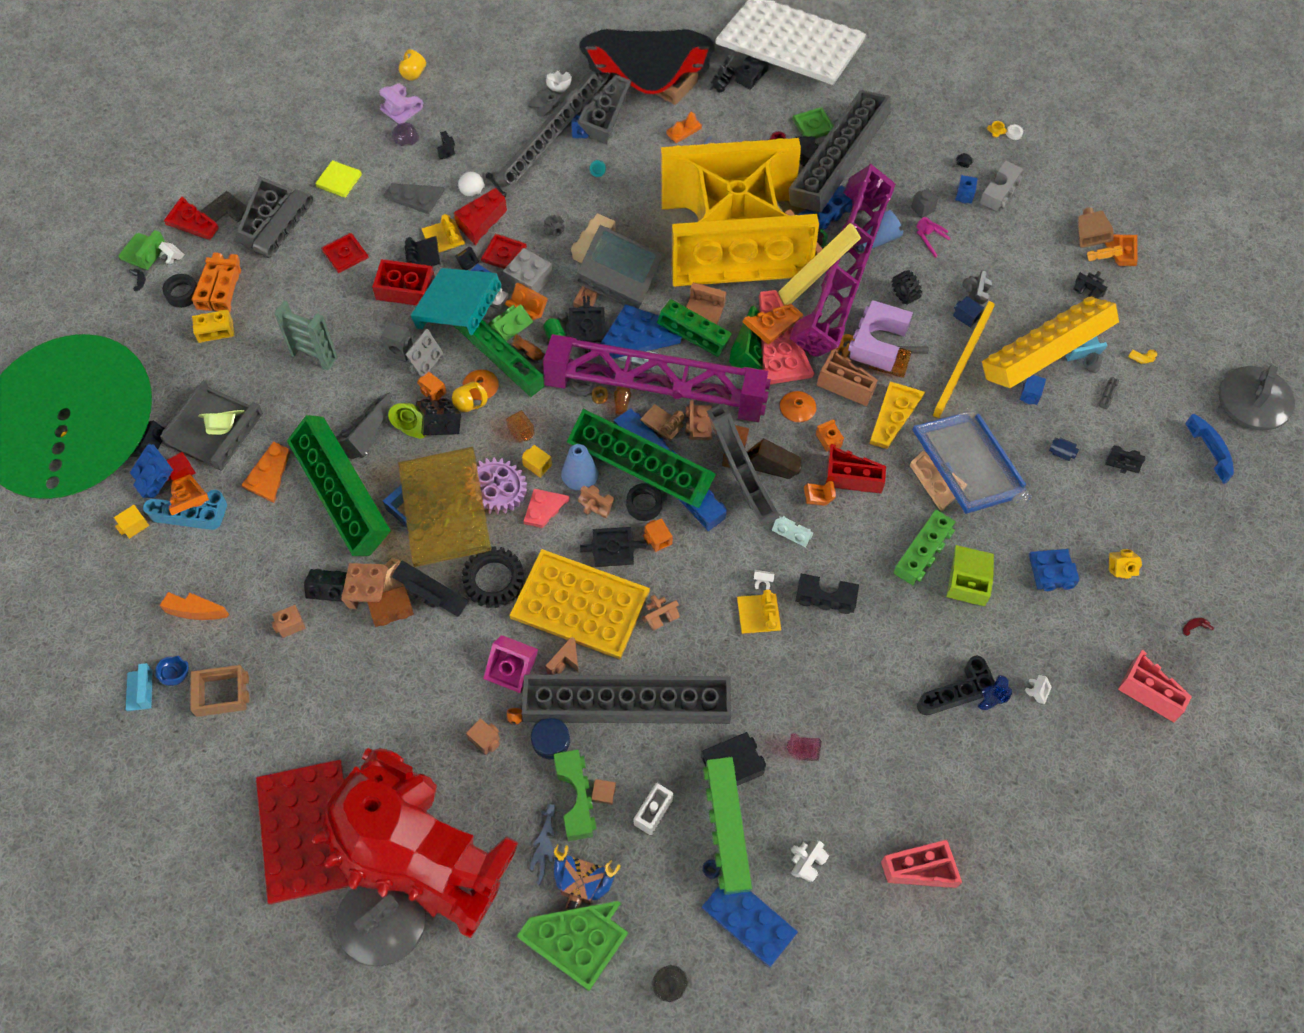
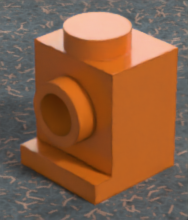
M430 372L421 376L417 381V384L420 386V392L425 397L429 396L431 400H439L447 393L445 384Z
M834 419L817 426L816 436L826 452L829 451L831 443L836 445V448H841L844 437L837 428Z

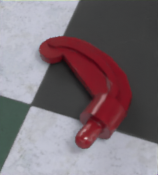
M1194 618L1184 626L1183 633L1189 636L1190 630L1199 626L1214 630V627L1206 619Z

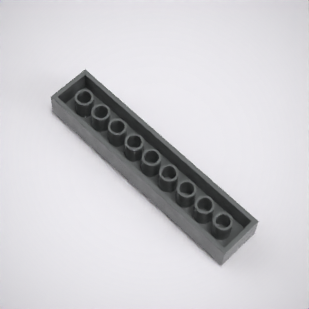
M860 90L789 187L790 205L822 212L890 114V96Z
M524 675L522 717L524 722H539L546 718H556L563 723L730 724L731 681L730 676Z

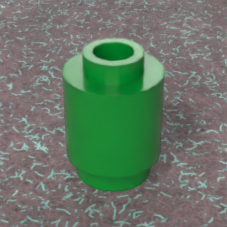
M550 318L545 321L543 329L549 342L552 334L565 336L558 319Z

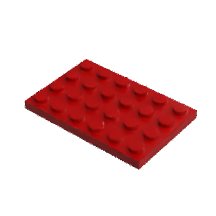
M341 760L256 777L267 902L269 905L349 887L348 880L341 872L339 866L334 865L328 868L324 865L327 856L331 853L329 845L325 844V842H312V837L324 826L325 811L329 798L333 793L335 794L344 779Z

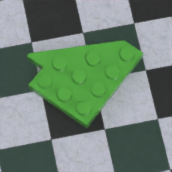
M620 901L530 917L516 937L590 991L629 932L611 920L621 904Z

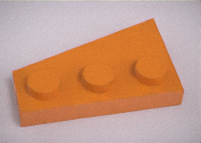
M792 304L774 308L768 313L761 312L754 317H745L743 323L769 345L794 326L795 322L803 318L804 314Z
M273 441L241 486L275 503L276 493L280 487L281 477L290 455L289 448Z
M190 474L172 481V497L170 498L171 505L169 506L171 515L191 507L201 506L209 500L207 493Z

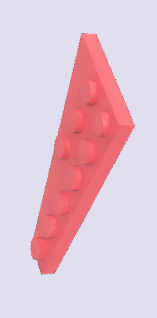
M777 290L760 292V313H768L774 308L784 306ZM793 326L769 345L761 339L763 370L768 371L767 379H771L770 384L809 379L814 376V371L804 349L789 339L794 328Z

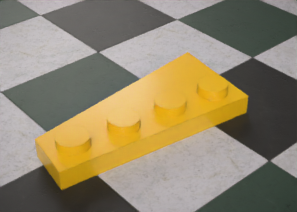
M890 381L869 444L888 449L923 398L925 392Z

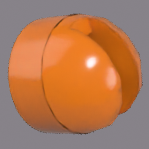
M510 708L507 710V720L510 724L515 722L518 725L522 722V709Z

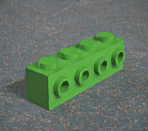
M935 510L896 565L893 574L911 585H914L916 581L921 582L926 574L924 569L927 566L929 568L932 566L936 559L934 557L936 552L940 554L946 545L944 543L945 539L950 540L954 534L955 529H953L956 521Z

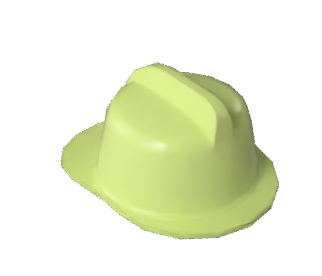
M236 410L217 414H200L198 417L204 418L207 434L222 435L233 428L235 416L242 415L245 411Z

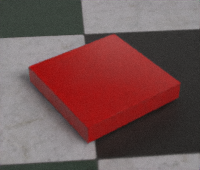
M352 233L321 247L323 253L338 273L369 258Z
M495 233L481 257V262L505 269L523 248L526 249L527 244Z

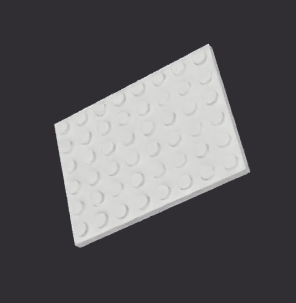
M748 0L718 35L716 44L833 85L863 43L866 34L860 30H854L845 25L833 23L831 20H824L816 15L804 13L802 10H795L787 5L778 4L773 0Z

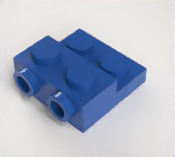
M148 444L130 471V474L136 480L133 486L142 498H154L159 494L173 469L155 445Z
M1068 549L1029 553L1037 590L1052 591L1062 587L1064 590H1070L1080 581L1076 565L1072 563Z

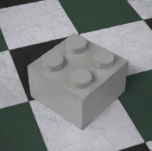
M523 248L503 270L504 282L512 288H515L516 283H521L538 293L553 276L552 263Z

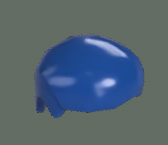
M180 656L161 659L156 666L157 679L168 686H176L182 683L188 676V662L182 660Z

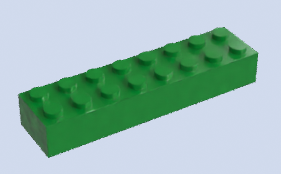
M584 408L567 440V443L571 445H584L591 455L697 508H700L716 473Z
M306 415L287 442L351 555L370 556L391 530L325 418Z

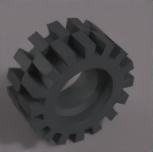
M905 270L893 276L892 279L893 291L896 292L899 300H902V303L906 305L920 299L922 296V290H920L922 287L919 285L920 281L916 279V275L913 276V272H910V270Z

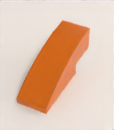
M168 592L160 604L165 613L186 619L215 620L227 618L229 615L223 606L192 593H189L186 599Z

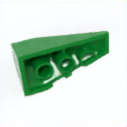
M753 305L750 307L746 317L757 316L760 311ZM743 323L732 346L729 362L733 367L763 370L761 338Z

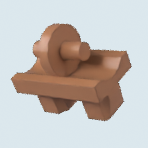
M594 485L590 487L583 486L580 490L581 494L578 502L585 506L584 513L588 515L593 511L607 518L613 505L614 497L609 494L602 497L599 495V489Z
M653 595L650 597L652 603L646 605L648 610L655 608V611L642 617L644 623L648 622L654 631L664 626L659 615L665 613L669 622L680 617L676 608L679 604L675 600L661 607V604L666 602L665 597L658 599Z

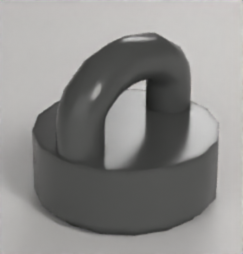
M1090 353L1084 358L1083 366L1087 370L1097 373L1100 370L1102 358L1097 353Z

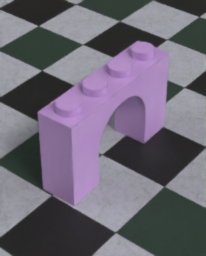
M872 300L870 306L865 308L863 314L865 318L861 317L858 326L860 329L855 331L853 337L855 341L851 340L848 351H851L849 359L891 372L899 347L881 342L870 333L883 330L905 337L913 312Z

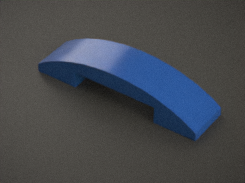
M1192 414L1185 424L1194 438L1202 437L1218 462L1214 470L1223 484H1225L1234 475L1230 452L1217 431L1204 419L1196 414Z

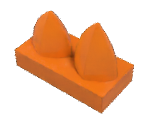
M690 112L685 120L677 121L674 126L667 129L666 134L675 143H678L702 129V125L697 121L696 115Z

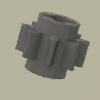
M548 216L544 221V231L548 236L551 234L559 236L564 231V220L560 216Z

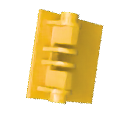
M447 214L441 216V223L421 229L425 239L437 236L439 253L465 244L454 218L451 219Z
M764 590L762 595L737 597L742 634L781 631L776 594L771 593V590Z

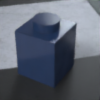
M966 296L954 306L955 312L953 317L971 328L981 317L984 307Z

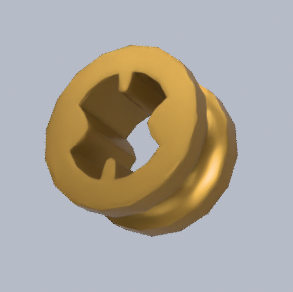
M598 386L592 390V400L594 403L603 404L608 400L606 388ZM603 393V396H600V398L597 397V395Z

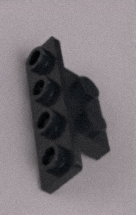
M405 561L399 563L392 575L394 579L409 589L407 593L413 597L418 598L420 596L425 599L424 603L432 608H435V606L442 607L457 617L461 615L469 602L465 597Z

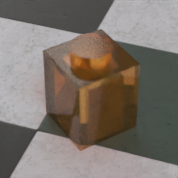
M522 410L506 418L507 428L518 443L528 441L535 435L534 425Z

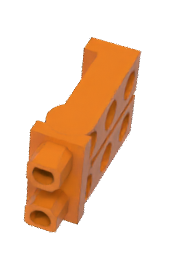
M214 252L211 258L206 257V264L192 301L196 310L212 311L214 309V311L229 310L230 312V304L236 281H238L239 274L241 273L240 259L237 254H230L228 259H224L222 254Z

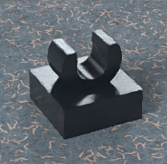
M467 247L456 255L462 270H469L479 263L471 247Z

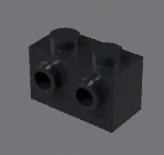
M752 56L746 57L741 66L735 69V82L751 90L768 71L769 62Z

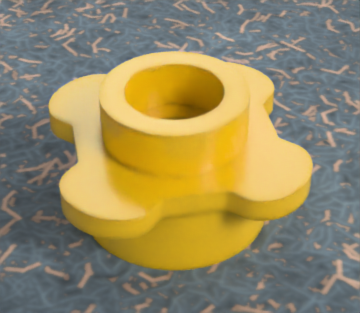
M994 121L992 125L987 127V130L996 138L1007 132L1004 123L1001 121Z

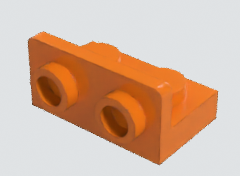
M516 283L510 300L505 301V305L517 307L521 304L531 319L535 320L542 317L548 298L521 283Z

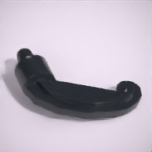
M135 268L129 269L132 275L137 276V286L133 287V290H141L146 279L144 272Z

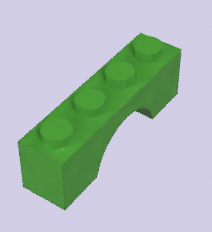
M579 749L554 754L558 780L569 783L577 792L575 806L564 815L568 841L593 837V830L597 829L595 817L590 818L589 813L593 806L591 796H586L585 789H589L588 777L583 776L582 769L586 768L584 756L579 755Z

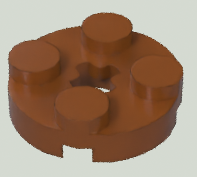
M515 334L512 339L513 346L519 350H527L526 355L534 360H543L545 352H542L540 348L527 339H522V336L519 334Z

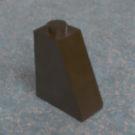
M764 438L746 451L755 471L786 479L798 475L801 471L802 457Z

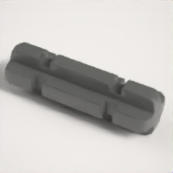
M1114 377L1109 379L1099 407L1108 409L1119 384L1118 379Z

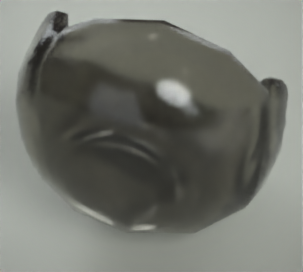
M673 965L660 968L652 980L654 994L661 1001L670 1003L681 998L688 986L686 973L680 967ZM670 981L672 982V985H673L672 991H671Z

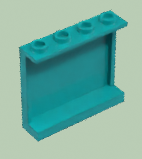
M441 268L410 316L416 329H423L426 323L430 322L465 326L469 334L473 335L497 293L502 287L497 273Z

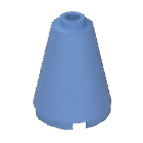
M885 210L872 249L898 239L903 235V230L900 231L899 229L901 224L891 210ZM873 226L867 231L869 235L871 233ZM867 242L856 246V249L864 252Z
M576 444L568 451L561 470V477L569 488L581 490L583 486L590 487L596 483L599 471L587 448L584 445Z

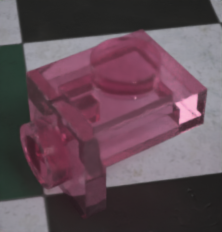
M791 733V738L787 743V750L796 760L819 761L822 741L819 738H801L796 733Z

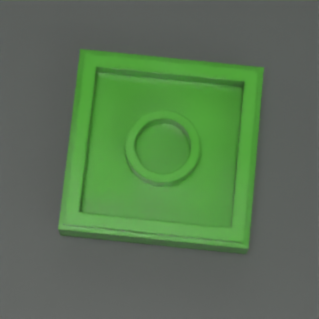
M822 107L793 115L792 117L802 136H815L816 139L828 135L834 127Z

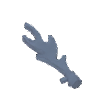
M551 804L547 805L546 811H541V815H545L547 818L540 835L533 843L534 846L539 843L541 844L537 848L530 866V870L533 871L535 864L540 862L541 870L537 882L538 885L541 884L545 872V856H549L550 862L554 861L553 846L547 837V833L555 836L551 823L552 817H554L555 805Z

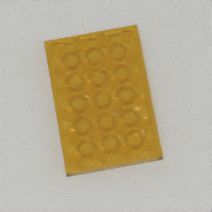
M474 447L398 462L412 564L414 567L492 551Z

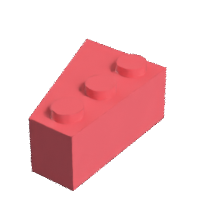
M1142 649L1130 665L1118 690L1170 721L1175 722L1185 712L1192 696L1173 678L1169 679L1161 671V667L1158 664H1153L1146 657L1147 653Z
M947 840L884 856L881 861L888 883L957 888L962 883Z

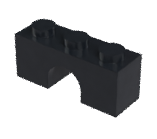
M800 574L795 602H799L802 606H819L822 610L835 609L842 614L854 613L859 584L839 581L837 591L826 593L819 586L820 577Z

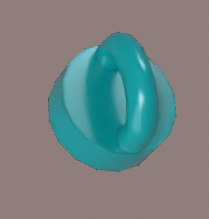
M594 160L589 167L590 173L595 177L603 176L606 172L605 163L601 160Z

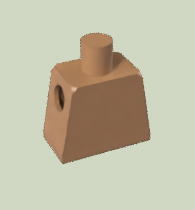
M1091 207L1084 209L1083 215L1078 217L1080 248L1113 241V227L1103 211L1094 212Z

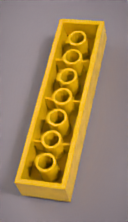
M1087 297L1079 304L1071 306L1069 310L1058 314L1057 317L1050 321L1044 322L1042 326L1031 330L1030 333L1017 338L1015 342L1004 346L1000 351L984 359L982 365L985 378L990 382L1012 388L1119 323L1116 303Z

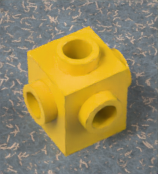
M1130 549L1109 553V572L1115 577L1129 579L1132 576H1139L1142 561L1136 553Z

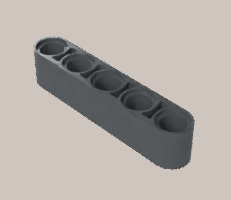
M295 189L256 238L253 244V251L271 258V255L281 246V242L291 233L290 230L294 229L300 221L299 218L303 217L307 212L308 206L313 204V196Z

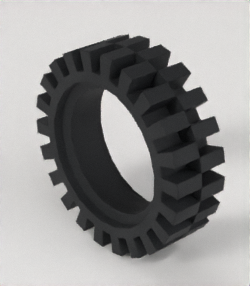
M492 546L490 551L485 547L483 548V553L479 550L476 551V556L471 555L469 557L470 562L466 561L464 564L465 568L462 570V581L468 597H471L474 603L477 601L480 606L485 604L486 608H491V605H495V608H500L499 604L506 606L509 600L513 602L515 600L514 597L520 595V589L522 590L524 582L523 567L520 560L518 561V557L515 554L512 555L510 550L505 552L503 547L497 550L496 546ZM500 563L511 571V580L504 589L498 592H486L477 586L475 582L476 575L487 564Z

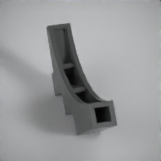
M723 403L706 411L719 446L726 455L744 499L755 513L761 525H766L780 518L748 457L732 416L725 404Z

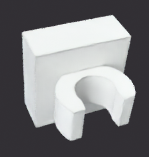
M162 242L159 246L162 250L159 257L165 259L168 256L167 264H172L175 259L180 260L184 256L172 243Z
M501 288L491 306L501 309L509 297L508 293L502 291Z
M755 570L754 579L757 580L755 588L758 589L759 583L765 582L766 590H769L770 582L774 581V572Z
M1039 675L1037 680L1029 679V683L1034 688H1026V693L1029 696H1034L1037 702L1045 704L1052 688L1047 676Z

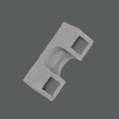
M1005 160L998 170L994 181L1000 185L990 182L983 192L980 203L997 212L1001 207L1004 208L1009 199L1007 197L1013 195L1016 189L1015 185L1019 186L1023 179V176H1021L1023 168Z

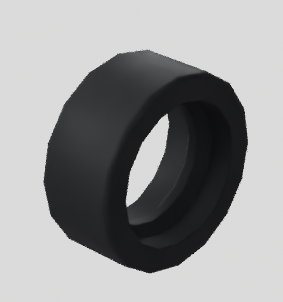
M176 274L164 282L163 294L170 305L179 308L187 307L193 304L192 297L197 283L190 275ZM179 285L191 286L189 292L183 296L171 295L172 290Z
M640 483L633 486L629 490L626 499L628 513L639 521H649L657 517L662 510L660 490L648 483ZM649 494L655 498L656 503L649 510H640L634 506L633 500L637 495Z

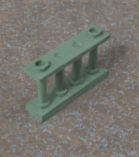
M284 300L277 307L275 317L291 356L295 357L298 351H302L319 358L322 368L329 371L338 356L323 315L316 313L313 319L310 320L292 313L288 302Z

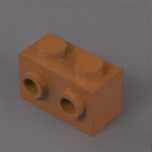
M404 586L383 592L382 599L379 602H367L375 627L385 626L390 622L406 619L414 615Z

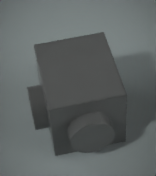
M929 188L918 191L913 197L911 208L920 218H923L935 212L938 198Z

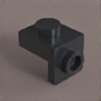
M447 131L440 132L442 145L437 147L440 160L448 159L455 155L453 137H449Z

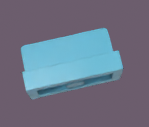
M1096 336L1065 356L1068 361L1085 358L1090 353L1101 354L1108 345L1107 342L1099 343Z
M147 663L138 664V671L127 673V711L151 708L153 670Z

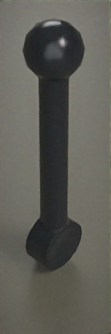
M490 172L486 173V178L490 179L497 190L506 197V192L502 191L493 179V174Z

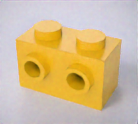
M229 310L192 316L193 332L198 343L234 337L233 319Z

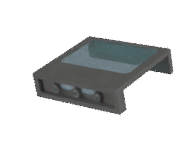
M599 225L574 282L624 306L626 304L639 309L663 255L656 250L627 238L625 235L612 231L608 227Z

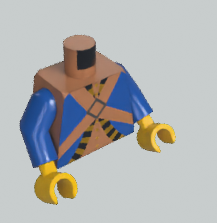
M559 844L556 845L554 850L556 856L554 876L561 894L569 897L566 910L578 909L581 902L591 905L592 901L599 900L609 892L615 874L620 870V864L617 865L616 870L610 867L612 860L605 867L568 856L569 848L567 845L563 853L558 851Z

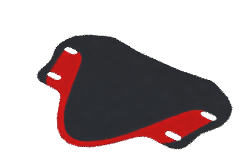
M602 29L583 37L579 48L587 58L589 68L593 72L616 73L630 80V85L638 91L646 94H658L671 87L684 73L707 71L710 67V57L715 51V44L708 36L689 29L667 31ZM707 46L709 49H699L698 47ZM586 47H596V49L587 50ZM702 64L703 67H693L692 65ZM595 65H606V67L597 68Z

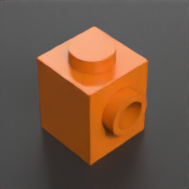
M662 518L652 520L645 526L644 540H646L647 545L651 544L655 552L672 545L673 536Z

